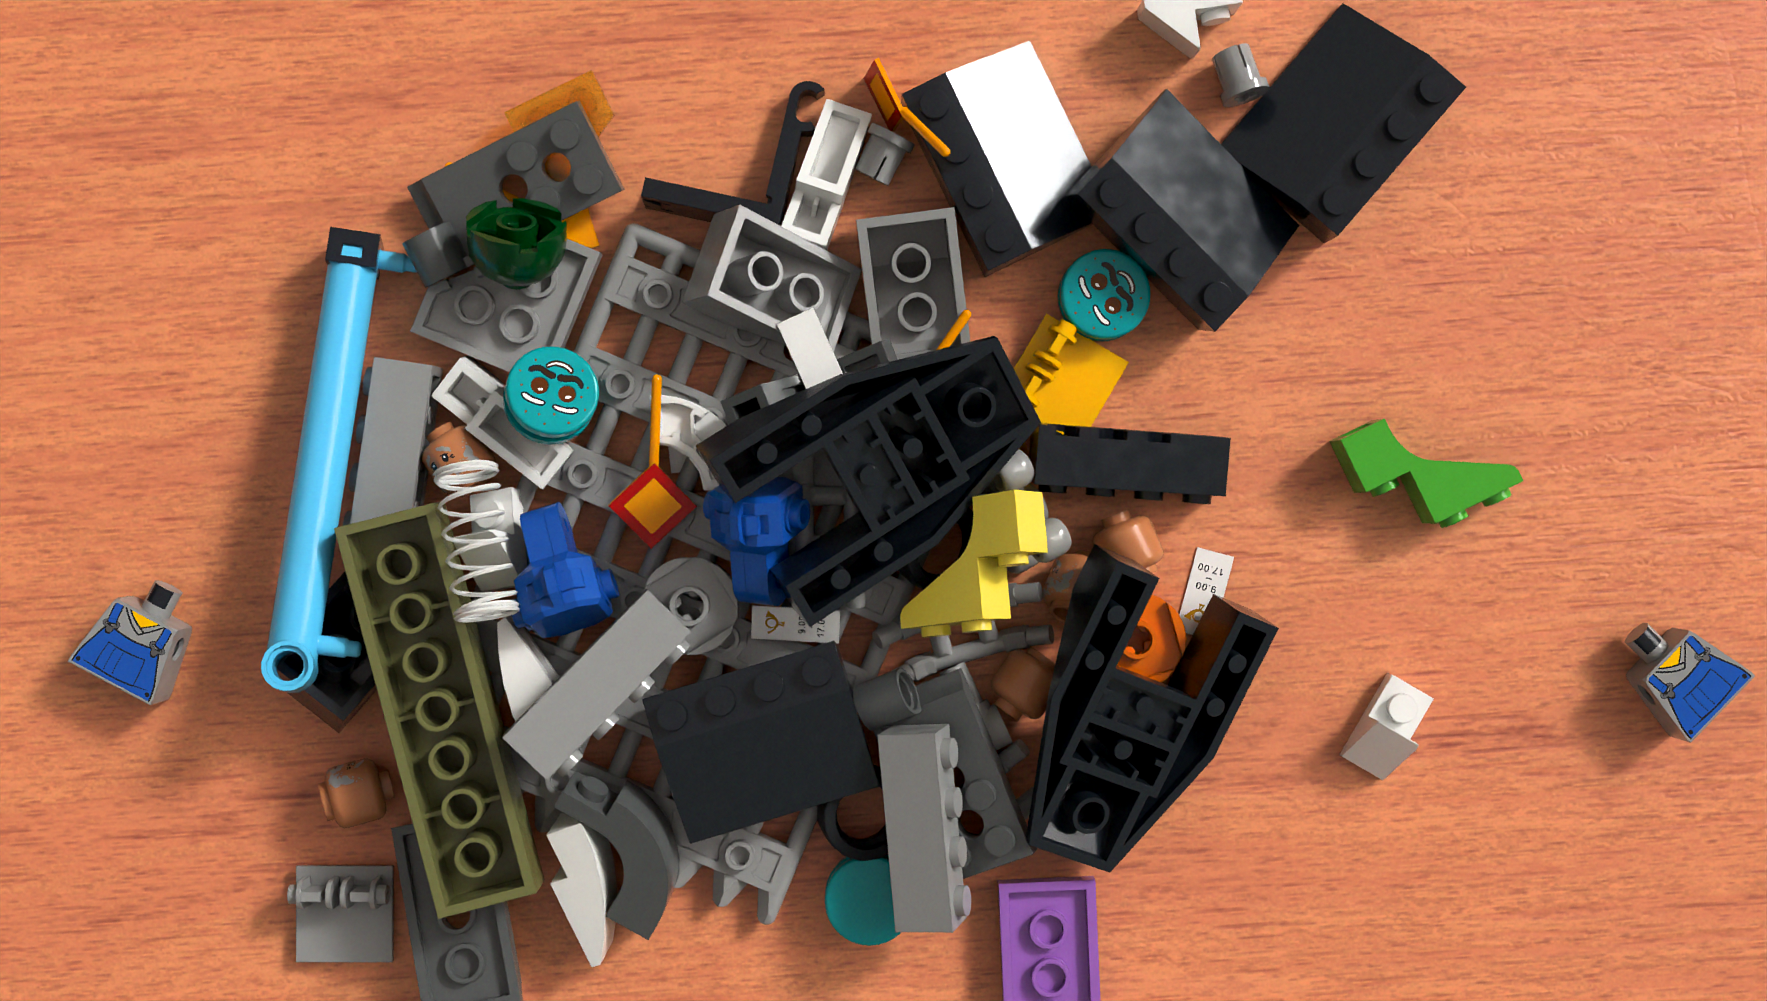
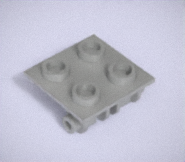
M394 865L296 866V884H290L287 892L288 903L296 904V962L394 961Z

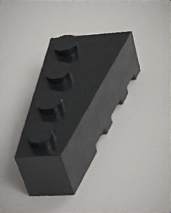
M1040 423L1030 435L1029 459L1035 472L1031 482L1038 484L1040 492L1067 493V486L1086 487V495L1115 497V489L1133 490L1135 499L1163 501L1164 493L1182 494V502L1211 504L1212 496H1226L1231 438Z

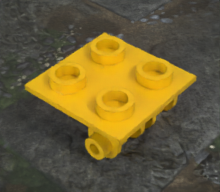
M1047 313L1014 367V371L1042 423L1091 427L1129 362L1091 339L1076 332L1077 328L1073 324L1063 319L1059 321ZM1056 430L1057 432L1064 435V432Z

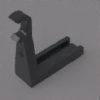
M804 81L795 85L791 90L766 192L767 204L645 177L641 194L645 208L711 222L714 214L737 205H742L782 226L801 137L813 136L816 129L811 121L801 122L797 119L799 103L805 96H812L818 100L825 96V89L816 82Z

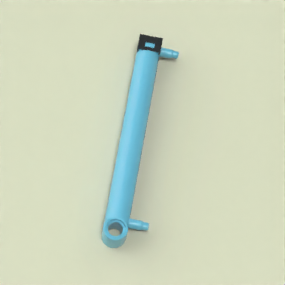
M330 227L325 257L327 272L267 650L261 661V673L265 681L273 688L287 693L301 692L313 684L319 672L318 655L340 658L347 656L359 657L361 655V642L351 641L343 637L322 635L336 544L334 528H337L339 525L376 279L379 280L380 270L400 273L405 271L417 272L409 256L406 254L384 251L381 234ZM291 653L300 655L304 666L302 673L292 681L282 680L277 672L279 660Z

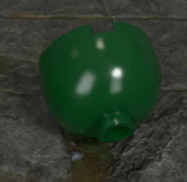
M513 198V207L497 208V200L485 202L474 207L466 216L469 257L476 268L487 278L503 284L509 289L520 290L528 288L530 285L551 276L562 261L567 243L566 221L561 222L562 213L557 208L540 201Z

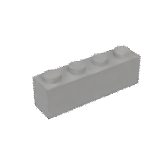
M374 357L373 367L366 369L363 380V393L365 396H368L366 415L360 416L356 428V441L361 444L359 463L353 464L349 477L350 491L355 492L352 511L346 512L343 526L424 505L429 471L422 463L421 457L425 448L430 444L426 439L427 436L435 430L438 401L431 395L442 381L443 368Z
M645 589L504 733L502 738L546 780L555 772L563 777L583 757L578 748L591 735L597 740L601 739L619 720L614 711L627 698L635 703L650 689L655 681L649 675L663 661L670 667L686 652L690 644L685 638L691 631L648 589Z
M949 724L893 725L877 736L895 932L953 933L967 918L966 916L970 914L971 892L969 886L963 884L962 867L965 866L967 860V845L965 838L959 836L958 818L962 813L963 800L960 788L955 787L953 768L958 763L957 742L955 738H950Z

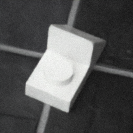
M1142 0L1137 9L1139 21L1184 55L1193 59L1200 50L1196 20H1201L1203 26L1228 22L1231 20L1230 15L1236 13L1243 0Z
M508 487L470 495L471 513L504 510L505 514L472 520L471 534L453 538L492 539L507 536L510 539L507 542L493 543L460 553V556L467 566L512 563L514 565L512 568L485 573L473 578L481 592L514 588V580L527 567L526 545L520 523V514L523 513L520 489ZM454 543L456 549H459V548H462V547H464V546L470 545V544Z
M1387 673L1342 749L1340 756L1384 780L1418 748L1419 744L1412 741L1411 737L1434 698L1398 677Z

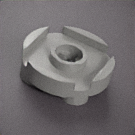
M680 557L658 567L646 582L645 589H648L691 631L685 638L690 647L684 654L700 655L709 652L722 644L731 634L739 617V601L733 592L732 578L720 565L704 557ZM687 592L691 597L699 595L702 598L703 604L699 606V612L701 613L699 618L693 619L690 614L681 616L678 613L677 608L682 604V599L680 598L682 593Z

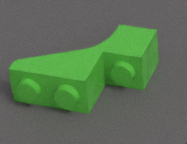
M1385 418L1371 420L1329 441L1354 493L1370 491L1372 497L1384 494L1400 485L1397 477H1400L1421 522L1439 523L1441 528L1448 527L1467 518L1468 514L1465 509L1482 502L1484 507L1505 500L1512 495L1509 488L1523 482L1518 469L1509 464L1434 461L1417 457L1397 441Z

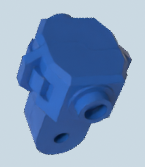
M776 477L737 503L720 486L709 490L704 497L703 513L705 518L710 520L711 538L730 551L732 585L736 599L739 602L780 606L786 596L770 568L789 557L788 541L804 530L809 523L811 514L810 503L807 499H803L802 485L786 477Z
M556 502L520 514V523L530 564L514 580L515 589L518 593L517 598L512 600L517 601L520 608L519 612L511 615L518 629L526 627L537 636L548 638L566 635L594 626L608 618L613 613L611 599L619 597L615 576L610 568L602 571L591 556L577 552L571 525L562 504Z

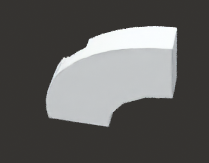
M661 395L660 445L673 447L688 456L700 473L704 491L715 489L719 484L696 448V445L727 425L712 412L700 405L678 397Z

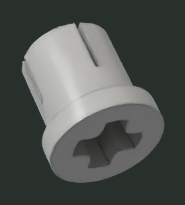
M1244 43L1238 46H1231L1220 51L1212 58L1224 91L1220 95L1224 107H1235L1248 103L1269 91L1270 87L1267 78L1260 76L1249 44Z
M871 123L867 131L871 136L855 169L889 186L905 153L911 154L915 144L882 126Z

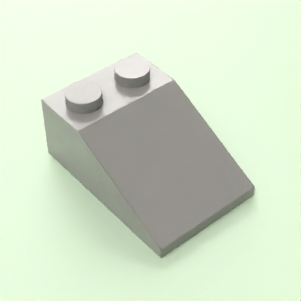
M737 205L713 215L682 303L724 324L783 344L786 343L777 324L814 308L834 353L862 269L748 208Z
M955 208L857 219L856 224L872 344L890 339L898 360L935 351L960 314L967 310ZM968 322L951 346L970 342Z

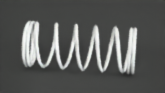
M472 460L452 463L436 469L432 474L435 476L433 479L434 483L438 487L458 491L447 496L439 503L437 507L439 511L448 516L462 518L445 527L441 535L446 540L454 543L470 544L449 554L445 562L450 567L475 571L453 581L449 589L454 594L461 596L483 597L456 609L453 615H455L454 620L457 622L468 623L499 619L516 614L520 610L518 607L519 603L515 600L491 601L516 595L518 593L516 590L466 592L454 588L460 582L497 570L509 569L514 566L512 563L467 566L450 561L454 556L467 550L488 544L507 542L510 539L507 536L492 539H459L446 534L447 531L460 524L480 518L505 514L504 510H493L483 513H458L443 509V505L456 497L472 492L499 489L502 486L499 483L475 487L449 486L479 482L496 476L500 470L497 468L499 465L494 461ZM483 470L469 474L450 475L464 471Z

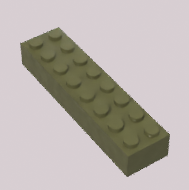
M435 502L334 528L436 913L438 919L536 894L545 879L510 747L502 738L505 728L477 622L463 623L454 620V611L462 605L471 602L470 597L454 594L449 589L452 582L464 576L463 570L450 567L445 562L448 555L457 549L453 542L446 540L441 535L444 528L450 525L448 515L443 514L437 508L440 502ZM452 529L447 531L446 534L448 536L454 537ZM459 554L451 558L450 561L452 563L461 565ZM466 581L460 582L454 587L456 590L468 592Z

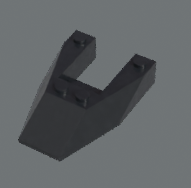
M991 336L839 374L737 419L697 444L696 448L720 488L735 503L820 449L823 450L858 513L770 568L793 609L811 627L938 545L972 505V497L979 496L1040 425L1041 421L999 339Z
M1094 544L1072 590L1048 693L1026 842L1030 846L1110 873L1214 759L1279 628L1253 610L1213 594L1168 685L1120 667L1117 664L1160 578L1136 561Z

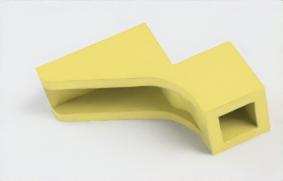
M1009 490L972 497L973 526L965 551L956 562L903 607L900 614L901 629H921L922 638L951 635V626L962 625V633L983 632L992 630L991 621L1011 619L1007 567L1028 565V555L1048 553L1042 492Z

